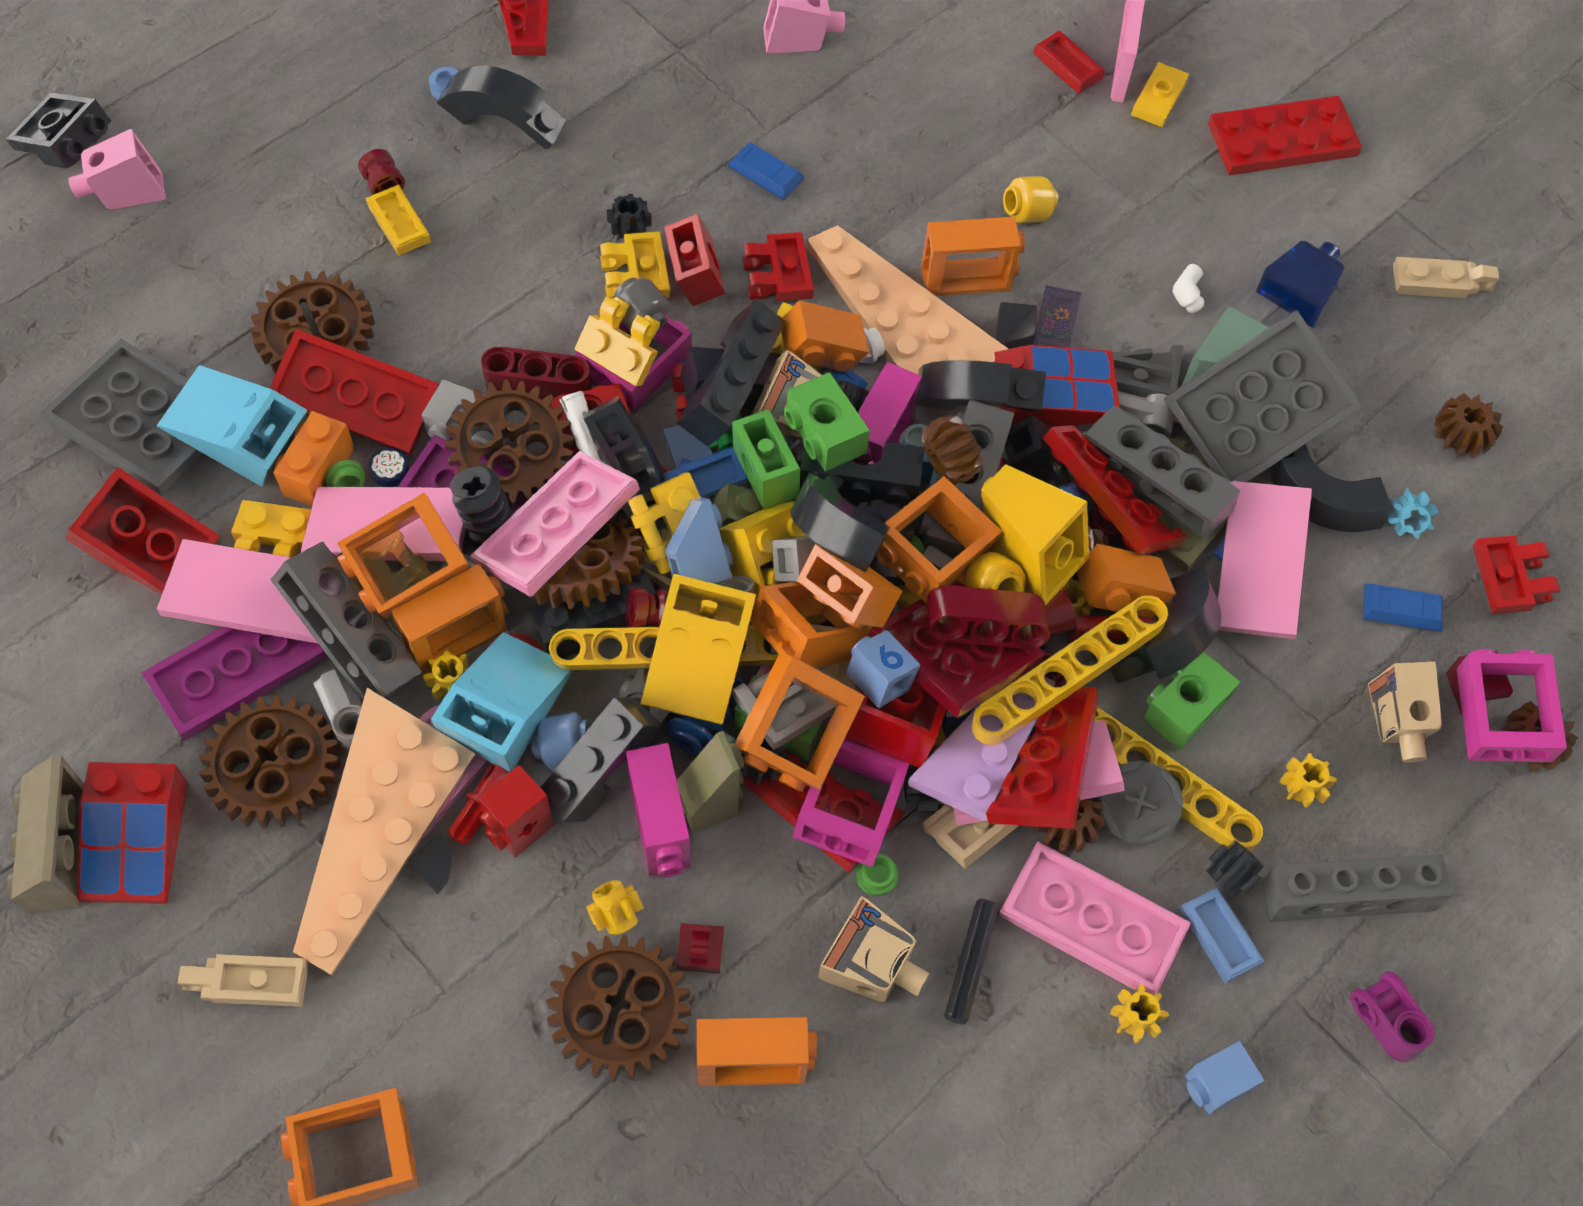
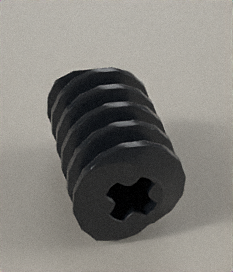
M476 466L465 469L457 474L449 485L453 493L452 501L476 550L514 514L497 474L489 468Z

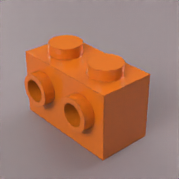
M799 300L782 317L786 321L781 330L785 351L792 352L808 365L835 369L839 372H849L869 353L861 315Z
M312 411L305 423H301L297 427L293 442L286 453H282L278 457L274 466L273 473L284 497L312 507L317 487H327L325 475L328 469L339 461L348 460L355 449L347 424Z
M815 544L797 579L800 584L813 593V597L816 600L835 609L842 615L841 618L845 622L859 629H864L865 625L883 628L902 593L899 588L870 567L864 572L833 555L818 544Z
M1097 544L1089 553V559L1076 572L1089 606L1118 612L1142 596L1157 597L1166 605L1176 594L1161 558L1145 554L1138 555L1136 552ZM1142 609L1137 612V616L1154 619L1156 616L1153 611L1148 609Z

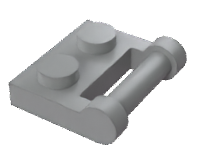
M770 672L747 686L742 683L731 690L735 702L748 716ZM794 684L789 687L765 735V740L774 751L833 715L837 706Z

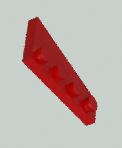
M498 0L512 55L546 56L550 0Z
M1074 425L1052 427L1045 434L1043 439L1051 447V453L1054 458L1060 463L1065 464L1074 475V481L1077 486L1092 497L1098 505L1100 514L1115 525L1122 534L1124 543L1131 550L1141 555L1179 547L1188 537L1179 527L1174 531L1170 530L1159 519L1164 513L1153 502L1147 505L1132 493L1135 485L1125 475L1109 470L1106 467L1109 459Z
M783 749V752L788 753V761L806 770L807 766L800 763L798 756ZM828 772L814 808L875 830L883 805L872 800V794L858 787L856 790H853L835 781V775ZM743 777V784L793 827L796 826L810 788L809 786H805L801 792L780 782L779 779L777 781L772 779L770 782L764 780L760 785L754 784L755 780L750 778L746 780ZM894 807L884 837L901 821L905 811ZM820 848L848 873L859 864V862Z

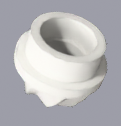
M874 327L868 330L864 328L869 353L859 361L861 363H875L877 358L885 353L883 339Z

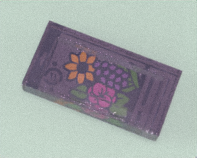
M1046 285L1033 345L1070 348L1081 292Z

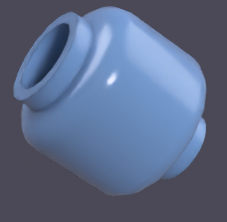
M576 712L544 718L538 725L537 734L531 740L535 758L542 759L549 769L555 770L592 723L588 719L584 720Z

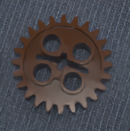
M306 271L302 281H298L294 275H290L291 284L286 286L280 281L276 282L279 291L273 293L266 290L264 293L268 303L257 302L256 306L260 314L251 315L255 326L250 328V332L254 338L253 344L255 349L260 354L265 365L270 364L275 374L295 330L298 329L312 335L300 306L302 302H307L320 335L324 340L359 353L358 350H370L367 339L374 338L375 336L372 326L375 325V320L369 300H365L361 288L355 290L351 280L342 284L340 275L337 273L330 281L327 280L325 271H321L317 279H312L309 271Z
M504 380L502 390L497 391L490 382L488 383V394L483 395L477 389L473 390L474 403L466 399L461 400V406L465 413L452 412V420L458 426L446 427L447 435L455 439L445 442V447L447 451L456 452L448 458L449 466H460L455 472V476L470 467L482 466L493 471L494 467L499 463L507 462L512 464L515 470L511 475L507 477L497 476L506 497H509L511 506L515 507L518 496L523 495L527 502L532 497V492H537L565 465L561 461L572 459L573 452L563 447L573 445L574 436L563 434L571 429V422L569 420L558 421L564 415V408L557 407L551 410L553 396L549 395L543 400L539 399L540 387L536 386L529 394L525 392L524 381L519 383L516 390H511L508 380ZM511 411H520L526 418L519 424H512L505 419V416ZM535 424L540 426L538 430L527 432ZM479 431H487L493 436L492 440L484 445L475 443L472 437ZM508 438L511 442L517 441V447L512 449L509 445L503 446V439ZM541 442L547 446L548 450L543 455L534 456L527 451V447L531 443ZM493 454L488 461L484 463L480 461L481 457Z
M615 513L532 597L536 596L537 602L540 605L550 599L552 608H557L562 602H567L568 608L573 609L577 601H582L585 607H589L592 598L596 597L599 601L606 602L605 593L621 594L619 585L631 586L633 584L631 575H640L639 565L645 563L643 555L645 551L638 528L636 529L635 526L631 527L628 518L620 521L618 513Z
M275 695L271 705L266 706L262 697H257L256 708L252 710L244 702L241 703L242 714L238 717L230 712H226L225 715L229 724L226 727L218 724L213 725L219 737L217 739L210 738L204 740L205 745L212 753H205L199 757L203 765L207 767L199 772L204 782L208 783L203 788L209 797H214L212 802L219 811L226 808L225 813L232 821L241 814L240 819L246 827H249L257 817L262 829L267 828L271 818H275L280 827H284L286 815L290 813L296 820H302L300 809L304 806L312 811H316L317 808L313 798L315 796L321 798L329 797L323 785L324 783H337L335 774L330 770L341 767L338 756L334 755L340 752L341 748L337 740H332L335 734L331 725L326 726L328 722L324 714L321 712L314 716L315 711L310 703H307L300 709V705L295 697H292L287 705L284 706L279 695ZM275 730L270 738L265 740L258 739L264 731ZM302 749L309 750L304 758L292 759L297 751ZM250 763L243 772L232 773L237 765ZM284 783L278 792L274 794L266 793L272 784Z
M622 935L619 946H613L610 938L604 936L603 949L597 950L595 945L589 941L587 942L589 955L583 957L573 951L571 955L575 966L573 968L565 965L559 966L560 974L565 981H551L550 983L552 991L558 994L559 997L547 999L546 1004L549 1009L558 1013L547 1017L549 1027H561L552 1035L554 1044L568 1042L561 1051L563 1058L568 1059L578 1054L575 1063L576 1070L580 1072L590 1063L592 1064V1076L594 1079L601 1075L603 1069H608L611 1082H616L619 1070H626L630 1081H634L635 1068L639 1066L650 1075L652 1074V1059L656 1058L663 1064L668 1063L667 1055L664 1051L665 1047L677 1051L680 1049V1042L674 1036V1033L687 1034L688 1025L679 1020V1018L691 1016V1007L680 1003L690 998V989L685 987L677 988L685 980V974L683 971L670 973L675 966V959L671 956L660 961L661 946L657 945L649 953L646 952L645 938L641 937L635 947H629L627 935ZM633 971L635 972V977L632 979L625 995L627 1009L619 1011L610 1044L605 1045L603 1044V1039L613 1021L611 1006L619 1004L628 972ZM612 972L618 979L613 986L600 988L594 983L599 974ZM651 985L656 987L660 993L653 1001L643 1002L636 997L638 989L642 986ZM596 1013L603 1018L599 1027L590 1031L579 1027V1021L584 1015ZM632 1026L639 1027L645 1032L643 1039L633 1045L621 1040L623 1031Z

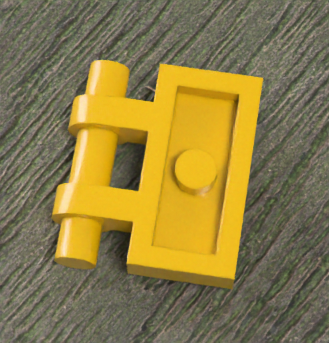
M685 472L651 488L650 490L656 504L650 507L647 506L642 494L628 500L634 514L631 516V520L636 529L640 528L648 546L645 551L650 562L655 561L660 575L671 571L665 549L689 503L693 499L701 498L690 472ZM660 517H663L671 537L662 540L654 522Z

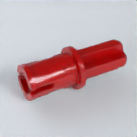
M491 764L474 791L467 793L465 796L467 803L449 829L448 835L454 841L462 845H467L482 824L480 816L483 814L478 798L509 773L507 770L499 765Z

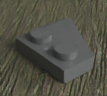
M1172 345L1170 352L1153 354L1151 348L1137 349L1134 352H1113L1118 391L1146 398L1148 395L1156 393L1169 395L1177 390L1184 346Z

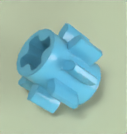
M1407 488L1404 495L1398 499H1390L1394 511L1387 520L1392 524L1397 523L1394 529L1398 536L1408 532L1418 539L1420 533L1424 532L1427 528L1434 529L1431 523V516L1438 514L1439 511L1435 504H1428L1430 497L1425 491L1417 496L1411 494Z

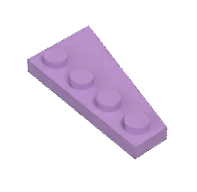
M1044 677L1045 681L1054 687L1055 681ZM1018 693L1012 697L1014 704L1021 709H1030L1035 706L1034 699L1028 694ZM975 709L909 778L908 786L986 822V812L992 801L996 802L1002 791L1001 785L1008 772L1011 773L1019 757V752L1025 741L1027 742L1038 718L1003 742L996 745H987L981 743L972 733L971 724ZM986 715L980 719L982 727L988 731H998L1003 728V723L997 716Z

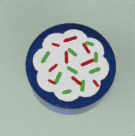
M383 448L376 451L368 463L373 481L382 487L398 486L409 471L406 456L395 448Z

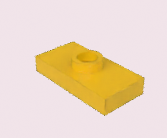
M1158 62L1137 99L1131 115L1163 127L1187 83L1189 74Z
M399 185L366 198L370 211L398 256L431 243L430 234Z

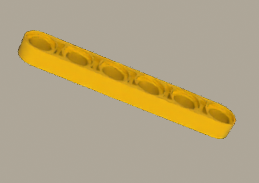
M1153 596L1137 598L983 702L976 709L971 724L972 733L975 738L987 745H996L1003 742L1157 636L1162 631L1168 616V610L1164 602ZM1142 609L1151 610L1157 615L1158 622L1154 624L1144 623L1137 616V612ZM1110 630L1122 631L1128 637V642L1123 645L1114 644L1108 639L1106 633ZM1079 651L1092 652L1098 662L1093 666L1083 665L1078 662L1075 654ZM1049 672H1058L1065 677L1067 684L1062 687L1050 686L1045 681L1044 675ZM1018 693L1028 694L1034 699L1035 706L1030 709H1021L1014 704L1012 697ZM986 715L997 716L1002 721L1003 728L998 731H988L982 727L980 719Z
M748 625L745 637L746 649L740 656L738 666L774 665L778 655H772L765 650L763 645L765 638L754 625ZM660 627L561 630L550 640V655L556 666L565 670L650 668L652 658L642 655L639 648L642 641L646 638H657ZM612 638L620 642L622 651L619 656L613 659H606L599 654L598 647L605 639ZM567 639L578 642L581 647L578 656L572 660H564L556 652L558 645Z
M1097 707L1094 722L1105 720L1108 730L1112 732L1114 736L1112 745L1119 766L1128 763L1126 754L1129 752L1139 751L1143 753L1148 763L1159 765L1181 781V794L1183 797L1182 818L1219 844H1225L1227 847L1236 840L1231 833V826L1237 823L1244 824L1252 832V841L1239 843L1250 852L1258 845L1263 836V827L1253 814ZM1201 799L1212 801L1217 808V815L1212 818L1200 815L1196 809V802Z

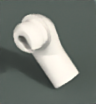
M1189 264L1173 286L1175 298L1181 307H1186L1189 313L1198 312L1205 303L1204 298L1200 296V290L1196 286L1203 275V271L1195 264Z

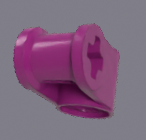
M1387 971L1381 974L1380 981L1365 990L1358 988L1352 991L1350 1000L1357 1015L1369 1026L1384 1047L1386 1053L1397 1061L1409 1062L1419 1056L1433 1042L1435 1037L1434 1026L1412 998L1400 977L1394 972ZM1400 1029L1409 1031L1414 1036L1416 1044L1407 1042L1402 1037Z

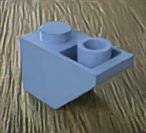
M696 498L691 500L665 549L672 577L673 574H678L713 584L732 578L729 567L733 566V557L728 545L722 543L718 529L722 527L721 515L715 504L711 505L710 499Z

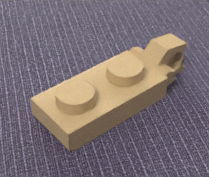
M1396 257L1393 263L1397 294L1466 299L1469 294H1475L1478 291L1492 292L1493 287L1499 281L1498 267L1488 265L1476 267V263Z
M217 954L216 958L207 959L206 967L180 966L177 984L182 986V990L201 992L200 998L202 1000L212 1001L213 1003L303 1007L309 962L304 958Z

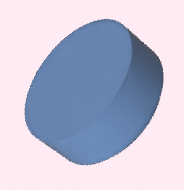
M442 67L432 72L429 77L432 96L438 100L450 78L459 71L451 67Z

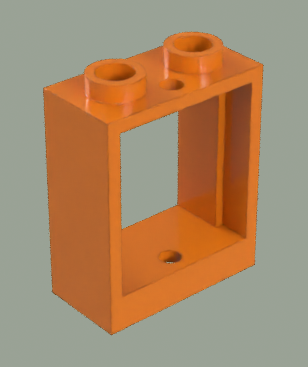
M1015 217L928 222L921 263L924 288L935 296L1011 291L1014 276H1018L1020 271L1019 254L1025 251L1023 231H1018ZM999 251L997 257L946 261L947 254Z
M943 476L885 522L886 525L890 526V529L876 557L882 564L888 566L898 575L912 593L917 594L927 603V595L932 589L941 585H951L967 572L970 564L979 555L991 551L1003 531ZM925 511L935 518L966 548L940 571L899 533Z
M425 492L337 542L343 552L337 559L350 579L354 576H357L364 589L358 592L365 607L371 614L377 611L385 619L392 616V609L471 568ZM421 518L448 565L393 598L386 600L359 553Z
M480 564L391 610L403 647L414 657L417 666L422 671V677L427 673H432L428 660H436L443 656L445 650H448L450 655L459 658L460 655L467 654L500 636L502 632L508 631L505 616L509 614V611L502 599L505 596L504 590L497 577L494 575L487 576Z
M799 582L761 587L750 617V622L779 655L793 656L813 668L850 661L852 658V648L862 638L869 636L870 629L874 627L865 625L864 629H859L848 624L841 618L842 615L839 612L816 600L813 597V593ZM824 614L837 629L817 633L804 617Z
M778 655L735 742L740 752L745 754L743 758L744 763L766 773L768 767H771L782 773L779 779L780 782L802 792L805 786L820 790L865 696L793 656ZM792 682L837 706L806 770L761 747L765 735Z
M807 1017L697 1019L698 1086L805 1084L807 1071L815 1070L817 1035L816 1031H808Z
M397 1088L285 1117L287 1132L281 1133L280 1138L284 1158L286 1161L292 1160L294 1178L288 1179V1192L292 1206H354L420 1187L404 1099ZM382 1115L393 1176L318 1197L308 1134Z

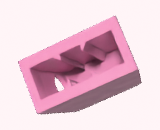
M770 0L763 27L766 53L819 50L826 32L843 33L845 13L830 11L828 0Z
M132 129L84 150L81 154L83 173L69 177V185L76 198L95 193L103 205L111 210L166 199L162 171Z

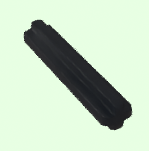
M978 899L974 906L944 1015L946 1020L960 1025H965L969 1019L998 912V904L987 899Z

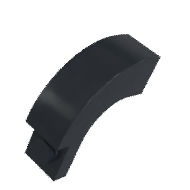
M472 66L459 71L450 78L436 102L463 125L474 117L483 114L504 118L519 127L544 149H548L554 144L566 121L564 117L543 101L546 91L519 74L492 66Z
M969 360L931 362L922 365L918 369V375L922 376L917 406L952 410L957 406L968 405L969 400L996 407L1040 412L1042 410L1046 372L1014 368L1012 364Z
M619 396L585 413L584 421L608 458L612 468L637 480L640 490L633 497L642 494L648 507L656 504L650 489L666 482L663 476L664 472L639 423L635 424ZM627 502L622 509L634 526L631 520V516L634 514ZM663 517L654 521L658 531L667 527ZM638 528L639 536L644 539L640 528Z
M1306 444L1278 461V465L1270 478L1273 485L1311 488L1309 521L1328 529L1343 532H1363L1381 529L1393 511L1380 477L1358 481H1345L1334 478L1323 472L1314 463Z
M809 473L790 510L793 521L818 545L845 562L866 572L877 555L890 526L860 511L839 494L845 482L844 479L830 473L823 480Z
M1204 566L1170 579L1176 594L1173 596L1168 609L1165 625L1157 636L1110 667L1118 684L1154 670L1159 679L1169 676L1194 661L1213 641L1220 626L1221 609ZM1125 636L1111 642L1123 645L1128 642V637Z

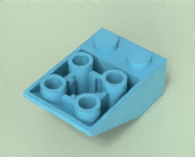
M199 365L159 421L157 427L263 487L274 470L276 460L282 453L286 452L293 441L297 427L304 422L307 409L272 389Z
M502 632L455 681L434 713L431 721L436 730L473 751L475 755L511 772L537 732L540 721L546 717L574 670L561 669L553 662L551 655Z

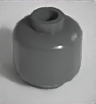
M629 278L616 289L613 297H618L629 303L622 322L630 331L637 315L644 318L646 315H649L659 321L660 326L657 331L666 324L667 318L665 316L669 309V302L651 280L646 278Z

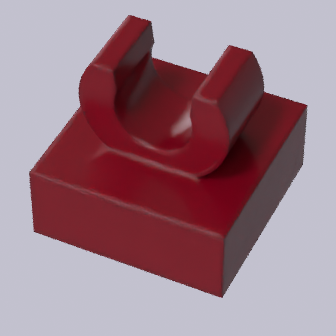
M681 923L676 963L677 970L720 974L724 926Z

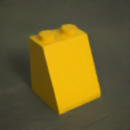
M1005 464L994 477L986 480L981 489L984 514L1003 531L991 551L1001 553L1019 564L1026 576L1025 592L1039 595L1043 598L1046 606L1089 559L1087 501Z

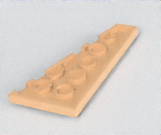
M838 225L807 239L806 248L852 313L861 315L864 328L868 330L874 327L880 333L885 347L883 356L887 362L918 374V369L922 365L937 361L969 360L995 362L994 352L1008 349Z
M367 688L293 950L294 954L307 959L309 963L331 976L335 973L475 758L473 751Z

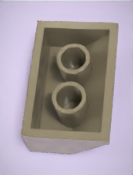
M61 755L51 756L22 775L21 791L16 792L14 798L18 826L17 832L12 833L10 841L11 852L15 860L14 871L7 878V893L9 898L25 913L79 908L80 803L84 782Z

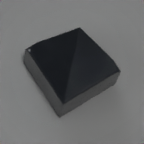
M1001 302L997 315L996 340L1008 349L1033 345L1036 333L1037 305Z

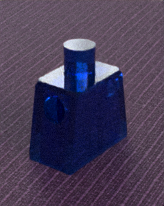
M1300 241L1265 269L1256 292L1288 313L1297 310L1306 324L1313 328L1345 269L1344 265L1337 261L1340 257L1339 248L1331 242H1324L1319 248H1316L1307 241Z

